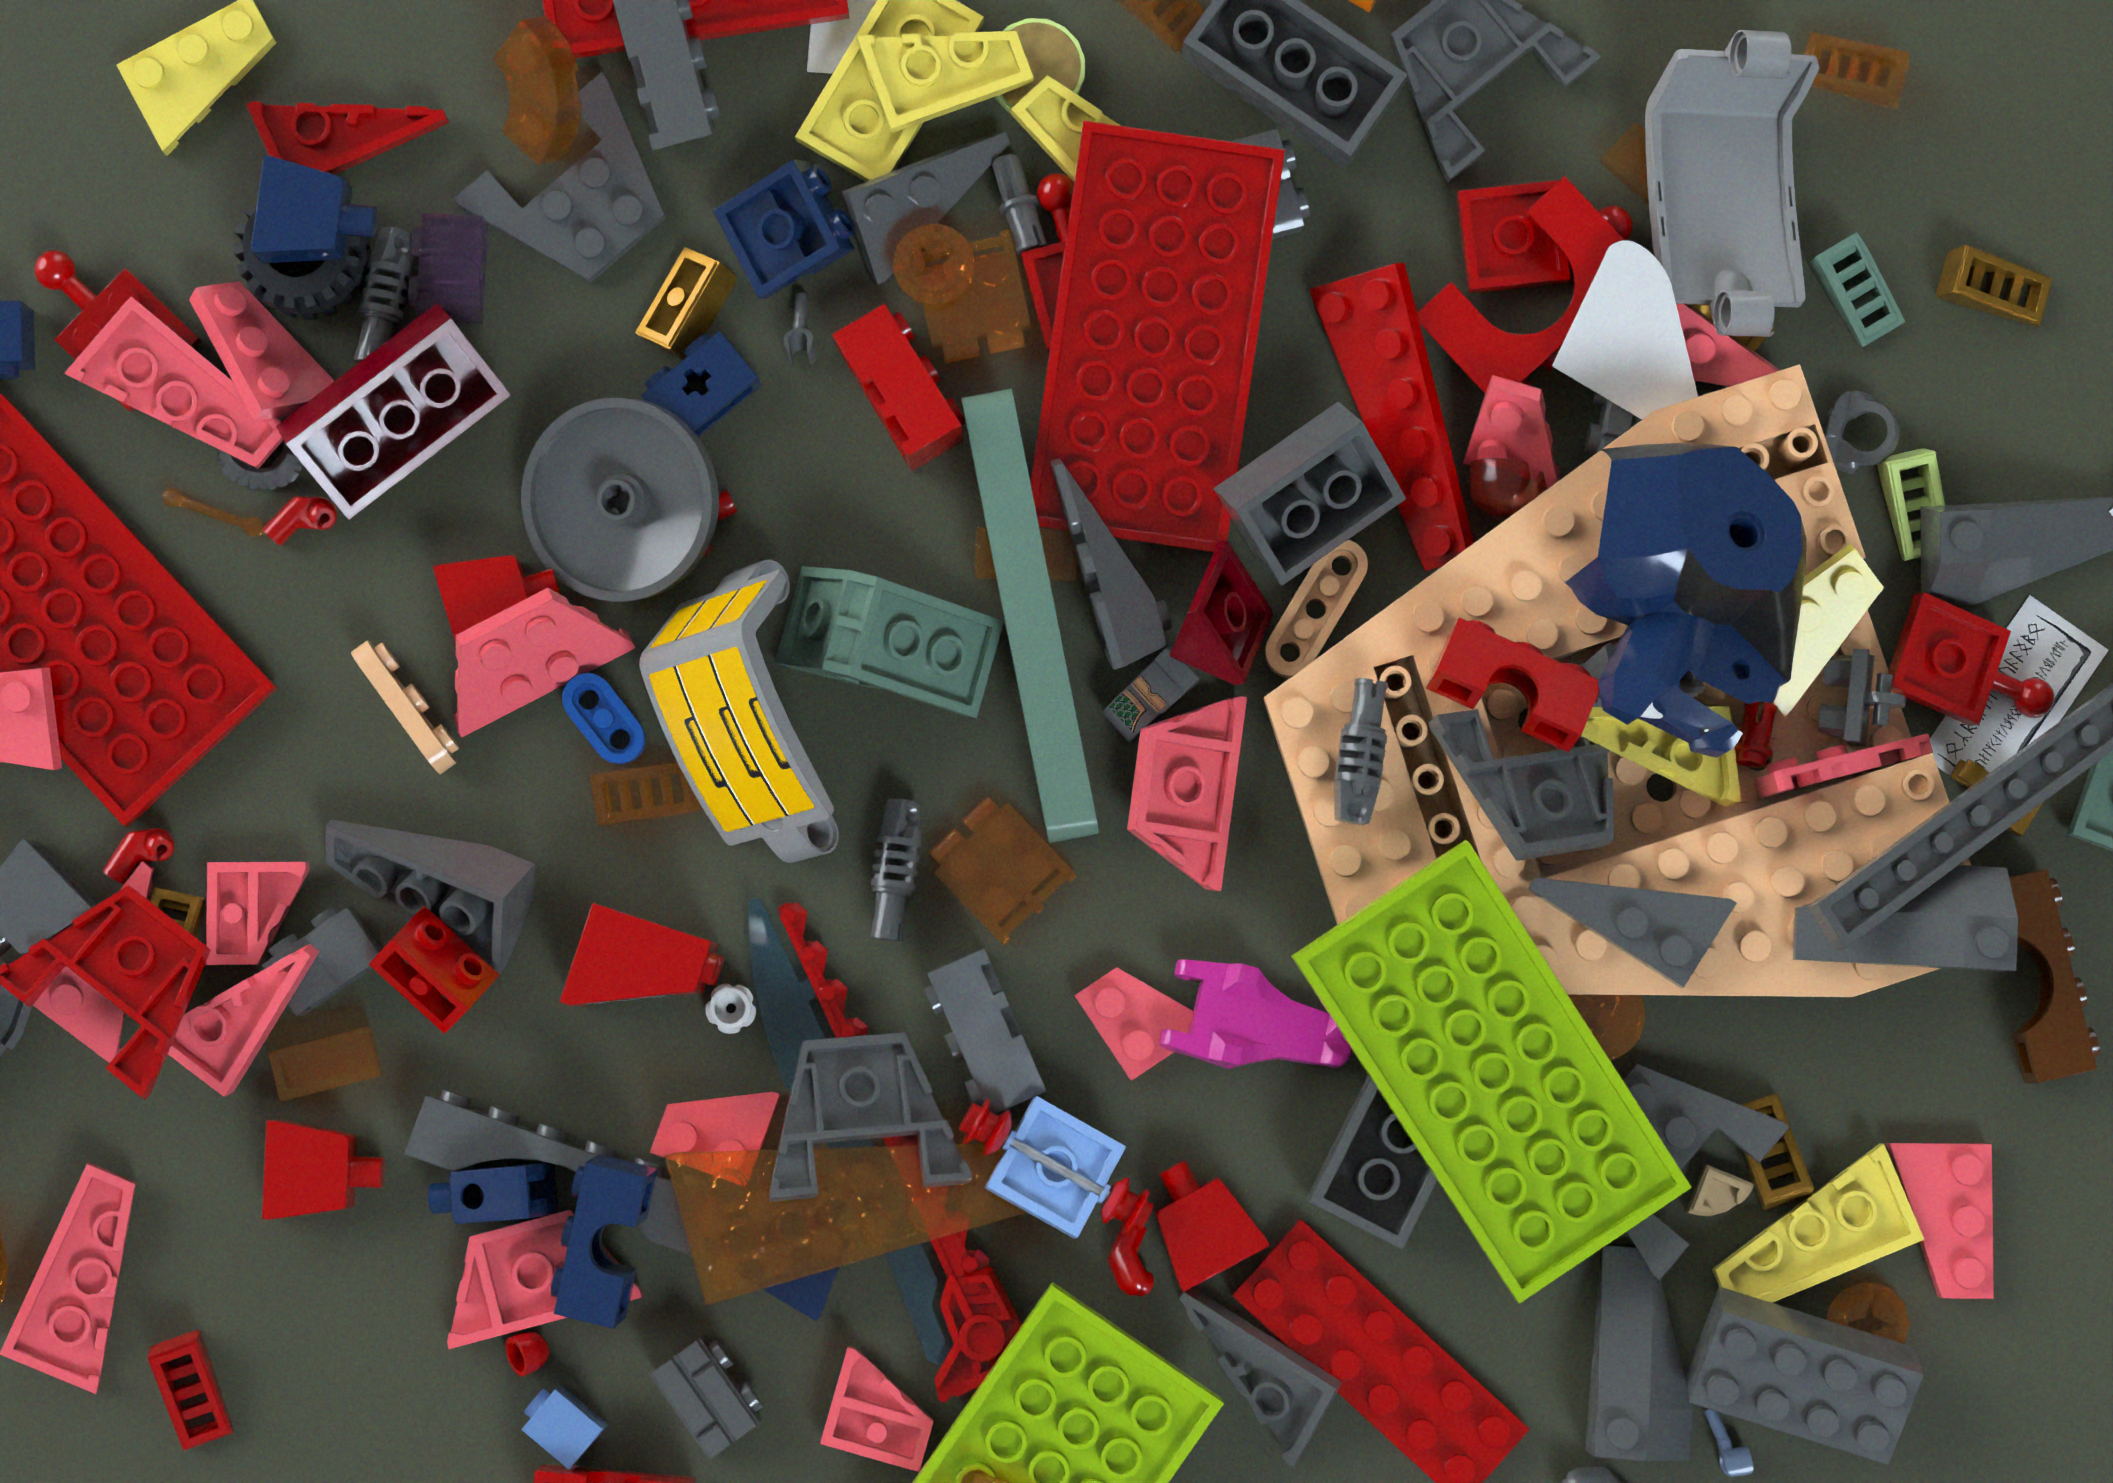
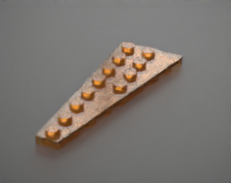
M958 1144L956 1147L963 1161L967 1162L971 1170L972 1180L969 1184L923 1188L918 1146L813 1149L818 1185V1195L816 1198L769 1202L768 1193L778 1150L677 1152L665 1155L664 1158L706 1306L1027 1213L985 1189L1005 1150L1000 1147L997 1152L985 1157L983 1156V1144Z

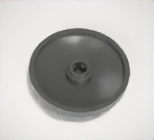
M602 398L585 402L568 410L552 422L542 433L533 447L525 466L521 487V509L525 529L532 547L547 569H554L557 579L585 596L610 602H625L645 599L663 593L680 583L696 568L704 557L715 532L719 511V491L715 470L708 452L695 432L678 416L664 407L641 399Z

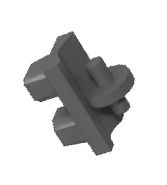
M1853 648L1852 655L1832 656L1823 670V684L1825 686L1849 688L1847 706L1821 704L1818 731L1836 738H1844V741L1850 746L1866 747L1870 706H1874L1872 724L1877 726H1888L1890 708L1905 707L1906 696L1891 693L1893 679L1891 674H1877L1876 692L1871 691L1875 656L1869 654V649Z

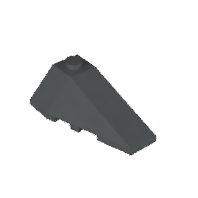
M2113 497L1920 506L1921 593L1925 592L1954 606L1976 605L2113 550V516L2109 512L2113 508Z
M330 820L326 824V864L373 898L386 896L406 911L403 919L407 922L423 906H426L495 971L501 974L505 970L533 904L534 863L489 845L337 820Z
M1958 865L1849 947L1835 951L1808 909L1810 904L1795 908L1793 960L1994 972L2016 971L2018 914L2007 868Z
M1606 1245L1601 1248L1585 1450L1594 1457L1635 1461H1688L1693 1407L1692 1403H1689L1686 1379L1662 1281H1658L1652 1275L1637 1248Z

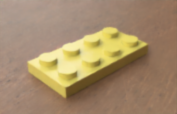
M877 0L856 35L902 37V34L921 33V36L954 35L955 32H978L984 22V16L956 0ZM855 36L797 132L795 139L798 143L867 182L895 171L924 122L891 134L857 42V37Z

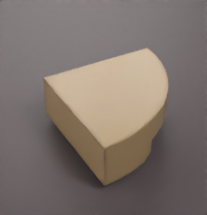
M1704 1164L1685 1212L1699 1216H1714L1725 1213L1742 1203L1748 1197L1755 1184Z

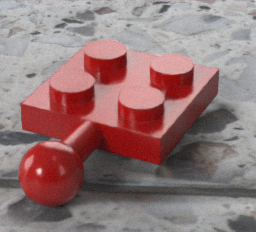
M1061 173L1047 175L1040 181L1037 188V198L1040 205L1046 211L1052 213L1059 243L1021 252L1047 352H1050L1074 189L1072 179Z
M1558 180L1461 190L1457 192L1456 200L1468 294L1568 283L1570 271L1566 256L1527 214V210L1547 193ZM1607 206L1599 211L1624 240L1630 237L1633 223L1631 216L1625 209L1618 206Z
M50 250L41 254L36 260L34 273L37 281L49 290H62L82 310L54 339L74 360L79 357L131 296L191 347L195 348L202 341L126 268L96 296L75 276V264L68 254L59 250ZM118 401L130 412H132L135 409L129 405H126Z
M1925 592L1914 595L1887 673L1893 675L1892 692L1904 695L1907 699L1969 726L1980 724L1991 690L2013 699L2016 709L2022 715L2029 718H2038L2046 715L2053 707L2055 701L2054 691L2045 680L2028 678L2020 681L1998 671L2011 633L2010 630Z

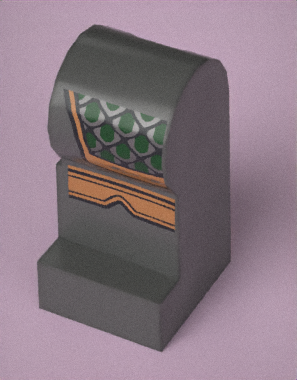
M1169 645L1102 712L1105 718L1129 743L1140 735L1141 728L1158 721L1199 682V677L1185 663L1169 657L1172 650Z

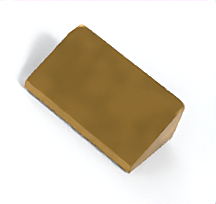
M684 247L635 334L681 360L686 359L687 356L684 354V351L700 336L707 334L737 281L736 275L720 262Z

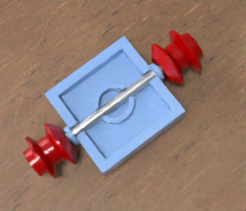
M1038 1096L1033 1097L1015 1131H1010L1012 1127L1011 1111L1007 1110L1000 1116L990 1112V1099L987 1098L982 1106L974 1102L970 1106L958 1129L966 1134L962 1144L966 1145L973 1139L983 1143V1156L985 1157L997 1152L1000 1147L1005 1150L985 1189L1074 1239L1078 1238L1096 1203L1102 1204L1100 1212L1103 1224H1106L1113 1218L1123 1222V1235H1126L1131 1228L1137 1231L1143 1228L1154 1207L1153 1203L1147 1201L1150 1190L1146 1189L1139 1195L1129 1190L1130 1178L1128 1177L1115 1182L1112 1187L1107 1184L1126 1146Z

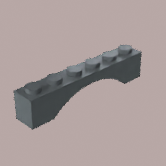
M442 1089L440 1097L436 1095L425 1096L405 1151V1155L450 1171L461 1170L481 1162L512 1158L540 1160L564 1166L576 1172L579 1166L585 1167V1163L598 1154L614 1158L617 1150L591 1140H587L585 1148L566 1142L568 1136L566 1131L543 1123H539L537 1131L518 1125L520 1118L518 1114L495 1106H491L487 1114L469 1107L472 1098ZM636 1157L634 1163L658 1169L648 1217L639 1225L640 1229L648 1241L697 1258L703 1251L722 1196L711 1193L713 1184L708 1181L684 1174L682 1182L662 1176L665 1169L664 1166Z

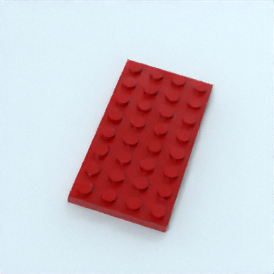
M1083 120L1031 477V488L1039 527L1069 531L1049 462L1060 459L1114 538L1214 552L1218 542L1228 539L1231 517L1213 488L1238 471L1285 150Z
M0 393V672L50 667L61 759L123 826L129 827L274 693L278 687L5 395Z

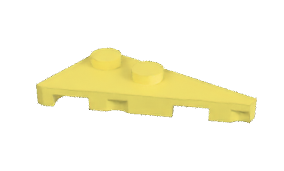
M1706 706L1732 722L1730 706ZM1592 707L1581 737H1585L1725 807H1733L1741 802L1734 748L1718 758L1691 752L1688 742L1637 718L1627 725L1603 711L1602 707Z

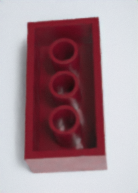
M436 303L279 423L276 428L286 445L349 520L511 395L442 306Z

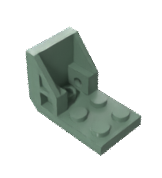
M802 566L774 663L863 687L884 689L965 717L977 718L1004 621L876 576L852 570Z

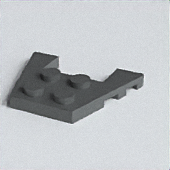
M1433 0L1390 36V41L1402 71L1408 74L1406 78L1407 85L1443 177L1448 183L1479 159L1485 152V149L1454 113L1457 108L1528 51H1532L1563 90L1599 62L1601 56L1597 51L1587 45L1583 47L1564 35L1565 31L1550 22L1546 24L1522 9L1523 5L1515 0Z
M602 72L568 100L570 107L599 138L600 142L526 206L521 208L488 170L453 199L465 212L482 219L492 225L493 228L534 249L536 253L590 284L666 219L607 77Z
M1478 709L1439 714L1428 722L1432 733L1516 861L1605 847L1614 840L1613 778H1608L1609 749L1580 736L1574 744L1575 748H1571L1569 752L1561 749L1494 759Z
M905 1032L806 1040L802 1042L768 1193L769 1202L816 1198L818 1195L813 1144L916 1135L923 1188L969 1184L972 1180L971 1170L967 1162L963 1161L953 1140L955 1136L931 1094L933 1090Z
M1639 1064L1623 1080L1680 1170L1685 1167L1715 1130L1720 1131L1759 1164L1789 1129V1126L1783 1121ZM1654 1214L1626 1232L1647 1264L1648 1269L1658 1281L1662 1279L1689 1247V1244Z

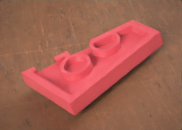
M240 281L195 288L189 300L254 422L290 416L334 382L333 378Z
M1885 1143L1890 1159L1894 1161L1901 1185L1925 1239L1920 1241L1919 1244L1937 1297L1950 1299H1994L1992 1144Z

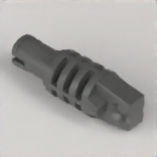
M381 227L368 262L367 271H369V274L364 279L366 288L362 289L361 293L363 302H360L358 306L359 317L363 320L358 346L356 347L353 359L356 363L362 361L391 339L394 327L398 326L399 322L403 320L404 313L401 309L406 306L407 299L404 295L408 294L410 288L407 281H411L413 274L415 235L397 227Z
M1356 678L1354 681L1355 691L1350 723L1344 725L1340 735L1334 777V816L1336 821L1354 825H1365L1370 823L1381 786L1383 760L1387 743L1386 730L1381 728L1388 683L1379 680L1373 683V679Z
M887 799L883 822L879 827L876 843L879 846L875 850L874 858H877V862L873 864L872 868L875 877L871 878L870 884L873 887L872 892L876 893L874 920L870 938L903 942L905 908L908 897H912V893L916 890V884L913 882L918 874V870L915 867L916 863H919L920 855H917V851L921 849L922 843L921 828H919L920 803L915 801Z

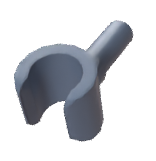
M1711 1409L1704 1411L1717 1440L1721 1471L1730 1477L1751 1474L1753 1472V1461L1749 1447L1732 1448L1731 1440L1718 1411Z

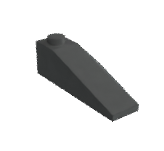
M1060 459L1049 461L1104 655L1114 670L1125 667L1168 645L1164 631L1172 629V624L1164 600L1155 601L1154 595Z

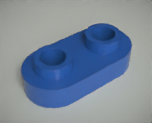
M592 673L579 674L566 684L562 693L564 710L597 753L606 761L616 765H626L637 760L646 746L645 730L610 684L602 677ZM588 691L596 692L599 697L598 704L593 709H584L581 705V698ZM618 731H626L630 736L628 746L623 749H616L612 744V737Z

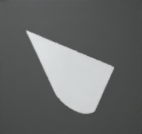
M1623 240L1612 244L1608 248L1552 367L1641 420L1655 410L1696 398L1698 394L1670 279L1661 263L1652 253L1635 242Z

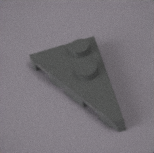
M997 130L842 191L871 282L877 285L884 283L988 169L993 161L1010 144L1007 132Z
M1535 878L1527 888L1534 895L1680 988L1685 987L1737 904L1729 898Z
M1194 1287L1183 1292L1179 1300L1184 1304L1188 1318L1198 1332L1204 1329L1221 1355L1217 1361L1240 1395L1249 1401L1252 1413L1260 1425L1268 1424L1285 1450L1281 1455L1285 1462L1294 1467L1303 1455L1343 1382Z

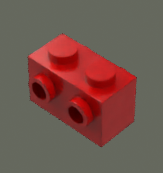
M423 906L368 964L444 1034L471 1008L500 975L426 906Z

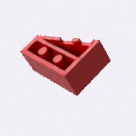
M883 304L832 334L837 349L911 472L963 442L962 426L966 424L965 419L953 399L945 400L936 386L940 378L928 357L923 355L919 358L910 345L909 341L915 337L900 312L892 316L886 305Z

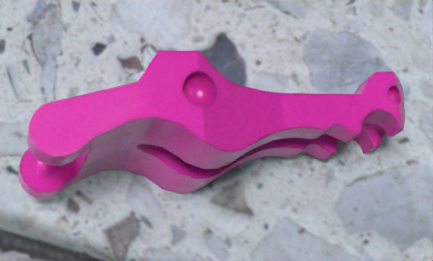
M1187 959L1177 960L1174 976L1186 981L1200 983L1189 1033L1162 1029L1159 1046L1194 1057L1225 1069L1272 1059L1300 1062L1309 1065H1323L1336 1069L1350 1059L1351 1047L1329 1013L1291 1000L1275 988L1259 968L1240 963L1226 964Z

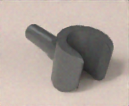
M805 293L795 294L793 329L788 331L783 339L787 360L790 365H793V354L799 350H807L810 364H813L817 359L813 335L808 330L807 294Z

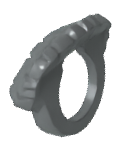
M1849 390L1841 394V397H1838L1832 404L1833 408L1828 410L1823 433L1835 468L1837 470L1841 469L1844 473L1847 471L1848 474L1852 475L1859 467L1879 464L1893 453L1900 438V426L1895 414L1886 405L1874 401L1873 396L1869 392H1861L1860 390L1852 392ZM1866 413L1880 415L1885 420L1888 431L1885 441L1879 448L1869 452H1862L1854 449L1847 441H1844V428L1850 419H1855Z
M285 442L280 456L272 462L271 466L259 469L251 467L249 464L218 449L220 453L218 456L221 459L219 464L222 466V472L233 482L237 481V484L241 486L248 485L251 489L260 487V489L268 488L273 490L277 486L285 487L298 478V472L302 468L300 460Z

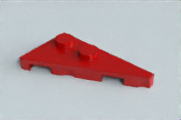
M252 101L246 104L269 156L334 175L449 123L443 109L433 110L426 106H406V109L376 108L374 105L364 104L317 106L314 103H296V106L265 105L260 101Z

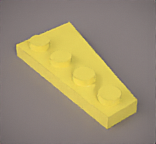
M1048 75L1009 111L1073 182H1075L1083 120L1120 126L1102 114L1100 109Z
M1879 1143L1713 1267L1712 1271L1719 1287L1773 1303L1925 1239L1884 1144Z

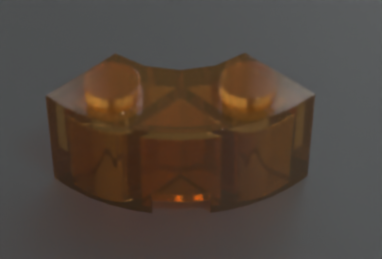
M547 16L523 19L518 23L493 58L504 73L510 91L509 115L501 132L537 165L562 160L576 136L582 110V102H578V87L575 75L578 67L566 39Z

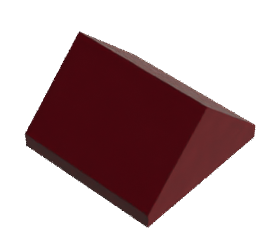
M1227 540L1218 542L1169 657L1231 684L1239 685L1244 684L1274 613Z

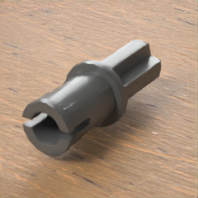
M1007 154L995 159L992 167L1003 200L999 210L1001 215L1007 218L1016 254L1021 256V252H1024V250L1028 251L1047 246L1048 244L1036 210L1039 201L1037 196L1030 194L1020 159L1015 154Z

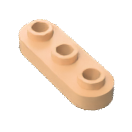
M1347 540L1312 565L1266 642L1264 649L1265 660L1268 667L1275 674L1291 678L1317 658L1367 573V556L1357 543ZM1343 558L1348 561L1350 572L1347 575L1340 576L1333 571L1332 562L1335 559ZM1311 601L1320 602L1325 610L1324 616L1318 619L1311 618L1306 612V605ZM1285 644L1296 646L1299 651L1298 659L1293 662L1285 661L1280 655L1281 647Z
M367 640L351 651L358 666L432 767L441 775L455 765L457 760L452 753L459 749L458 744L442 724L434 728L423 712L430 708V706L412 683L404 687L394 673L400 665L389 649L382 642L374 647Z

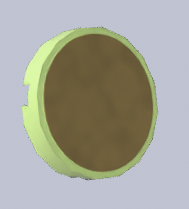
M1027 18L1013 23L1003 30L1017 31L1034 77V83L994 97L1006 111L1009 112L1047 75L1079 95L1085 78V57L1078 40L1064 26L1048 19Z

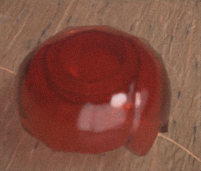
M1483 458L1472 461L1469 466V492L1474 505L1480 511L1500 519H1508L1547 489L1544 472L1539 471L1537 479H1533L1529 465L1522 460Z

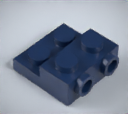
M793 159L713 210L758 299L769 298L804 275L816 274L855 250L849 237L855 234L854 226L842 209L834 210L826 193L832 190L830 180L824 170L817 164L811 166L809 161Z

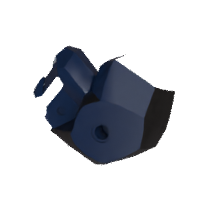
M1688 442L1597 449L1607 453L1612 460L1598 557L1567 580L1565 584L1572 589L1579 602L1596 615L1628 625L1598 681L1602 709L1627 725L1637 718L1688 742L1691 752L1718 758L1735 747L1742 732L1732 722L1681 691L1680 679L1689 670L1701 681L1747 704L1759 701L1771 702L1770 704H1772L1780 687L1790 681L1807 553V538L1801 515L1795 502L1777 482L1735 446Z

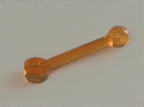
M169 488L163 493V503L168 507L174 508L179 505L243 528V531L250 537H259L263 533L264 523L257 517L252 516L245 519L186 498L176 488Z

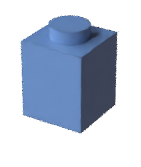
M561 1384L551 1394L543 1388L524 1411L531 1419L521 1430L569 1470L607 1427L608 1423Z

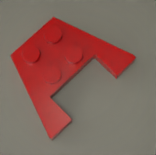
M128 885L72 920L73 924L49 940L42 939L29 947V952L9 965L6 963L0 966V985L30 1008L64 967L72 970L140 1025L137 1032L105 1069L146 1100L153 1090L211 950Z

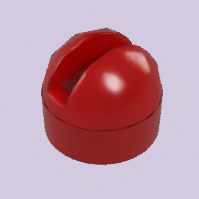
M534 1331L521 1332L507 1338L505 1341V1352L508 1362L513 1371L521 1377L539 1370L548 1359L550 1351L548 1342L539 1333Z

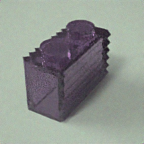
M422 213L421 227L414 226L412 231L413 257H419L418 276H411L409 280V305L416 307V313L421 316L436 303H439L455 323L483 324L489 233L488 222L484 216Z

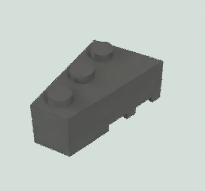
M613 0L629 61H631L638 85L636 90L641 107L644 106L651 135L648 136L652 151L712 135L715 129L713 119L721 117V112L714 88L704 89L699 72L700 69L707 68L700 38L690 40L685 20L693 18L690 1Z
M985 948L928 972L927 974L932 985L924 988L935 1016L945 1013L952 1032L944 1036L955 1062L958 1063L965 1060L973 1079L965 1082L972 1101L982 1106L987 1098L990 1099V1112L996 1114L1046 1092V1088Z

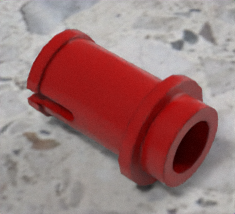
M1744 702L1745 709L1740 730L1742 735L1738 744L1734 747L1736 763L1747 767L1764 768L1767 759L1773 757V751L1769 750L1774 718L1778 708L1774 704L1765 702L1761 719L1758 723L1756 722L1759 702L1750 704Z

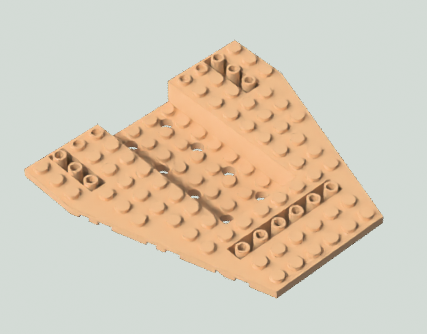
M1800 364L1655 410L1603 448L1688 442L1735 446L1764 469L1795 502L1801 515L1807 538L1805 576L1850 543L1863 559L1866 558ZM1601 450L1263 698L1337 925L1466 840L1473 847L1567 995L1855 997L1941 969L1793 960L1795 908L1816 901L1949 803L1933 753L1759 799L1754 779L1767 775V767L1756 771L1737 763L1741 802L1733 807H1725L1672 781V796L1664 802L1656 801L1650 797L1646 786L1648 779L1655 772L1610 751L1608 753V778H1613L1614 840L1600 848L1516 861L1432 733L1428 723L1439 714L1472 709L1426 689V686L1446 639L1459 617L1466 621L1476 620L1492 627L1496 634L1513 642L1530 643L1538 647L1543 655L1562 664L1573 663L1580 666L1609 642L1614 646L1620 641L1628 625L1596 615L1579 602L1572 589L1565 584L1567 580L1598 557L1612 461L1608 454ZM1867 610L1833 656L1852 655L1853 648L1869 649V654L1875 656L1871 691L1876 692L1877 674H1887L1888 668ZM1823 668L1786 718L1779 708L1777 709L1769 750L1773 751V757L1769 759L1768 764L1796 757L1798 765L1817 761L1815 752L1845 744L1847 752L1851 753L1911 738L1901 708L1889 709L1888 726L1873 725L1874 706L1869 708L1866 747L1850 746L1844 741V738H1836L1820 733L1818 731V719L1821 704L1847 706L1849 688L1825 686L1823 684ZM1356 678L1373 679V683H1376L1378 680L1388 683L1381 728L1386 730L1385 734L1387 735L1381 786L1370 823L1365 825H1354L1336 821L1334 816V777L1340 735L1344 725L1350 723L1355 691L1354 681ZM1703 682V693H1698V697L1693 698L1705 706H1730L1731 721L1740 731L1745 709L1744 702ZM1495 683L1487 686L1484 694L1473 709H1478L1493 758L1500 759L1561 750L1521 731L1518 719L1520 713L1528 708L1527 702L1517 688L1505 683ZM1764 701L1759 702L1756 722L1758 723L1761 719ZM1969 858L1959 865L1971 866ZM1535 878L1729 898L1737 904L1685 987L1680 988L1534 895L1527 888Z

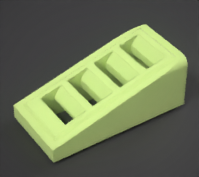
M1924 448L1891 455L1886 460L1877 464L1900 555L1904 561L1921 557V539L1912 541L1911 532L1921 530V518L1908 520L1907 512L1921 509L1920 506L1945 505L1936 452ZM1918 468L1919 476L1901 480L1900 471ZM1923 487L1925 496L1908 500L1904 499L1903 492Z

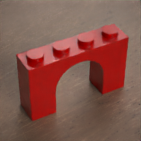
M1566 176L1560 179L1527 210L1528 216L1566 256L1573 270L1575 279L1573 297L1568 309L1556 323L1543 331L1533 334L1520 335L1505 332L1487 321L1452 282L1447 284L1417 312L1419 323L1485 394L1492 375L1533 387L1527 379L1541 366L1548 372L1554 368L1552 365L1608 248L1612 244L1624 240Z

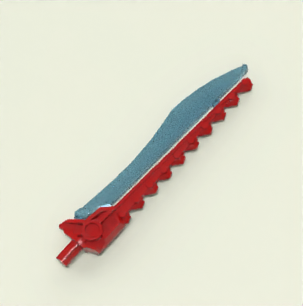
M753 898L748 904L753 978L760 1013L771 1051L784 1085L791 1092L802 1042L826 1039L809 1001L818 998L836 1038L866 1036L868 1026L857 1017L855 1019L844 1017L848 988L838 979H835V981L824 979L823 975L828 949L817 940L815 942L804 941L803 937L808 911L797 902L795 904L784 903L778 907L780 919L808 976V979L799 982L764 904L758 898ZM916 1135L883 1138L947 1276L939 1305L954 1343L951 1348L945 1345V1337L932 1307L938 1279L873 1139L826 1143L867 1212L896 1278L927 1361L933 1362L940 1367L934 1378L938 1400L945 1403L951 1396H961L979 1387L1022 1326V1322L993 1267H988L990 1258L979 1249L977 1251L966 1250L965 1242L969 1219L958 1210L956 1212L945 1210L948 1185L923 1188Z

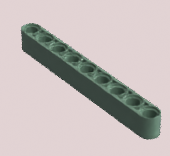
M1012 389L961 398L1048 842L1050 844L1099 834Z

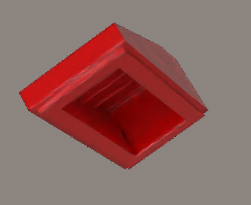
M194 1330L151 1346L147 1359L183 1451L232 1434L231 1420L200 1330ZM188 1354L191 1355L192 1360L172 1367L168 1365V1361ZM196 1372L198 1373L199 1380L179 1387L175 1386L174 1380ZM205 1392L206 1400L184 1408L182 1407V1400ZM213 1411L214 1420L189 1428L187 1420Z

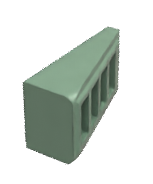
M1858 232L1820 253L1808 264L1860 348L1865 347L1905 323L1870 251ZM1849 256L1853 264L1836 273L1833 265ZM1860 273L1864 282L1846 292L1842 283ZM1871 291L1875 299L1855 310L1852 301ZM1881 308L1886 316L1865 328L1861 319Z

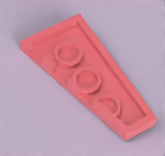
M132 296L64 373L258 469L283 441L276 428L281 423L280 420L273 418L254 422L233 381Z
M50 667L0 672V762L49 770L62 769Z
M91 1162L86 1164L0 1351V1355L97 1394L136 1181Z

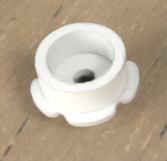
M722 984L711 992L712 999L706 1004V1016L710 1023L718 1025L719 1031L727 1034L738 1033L741 1027L749 1026L755 1019L756 1007L752 1004L754 997L748 988L743 985L732 987L730 984ZM733 1003L736 1006L734 1013L727 1012L726 1007L728 1004Z

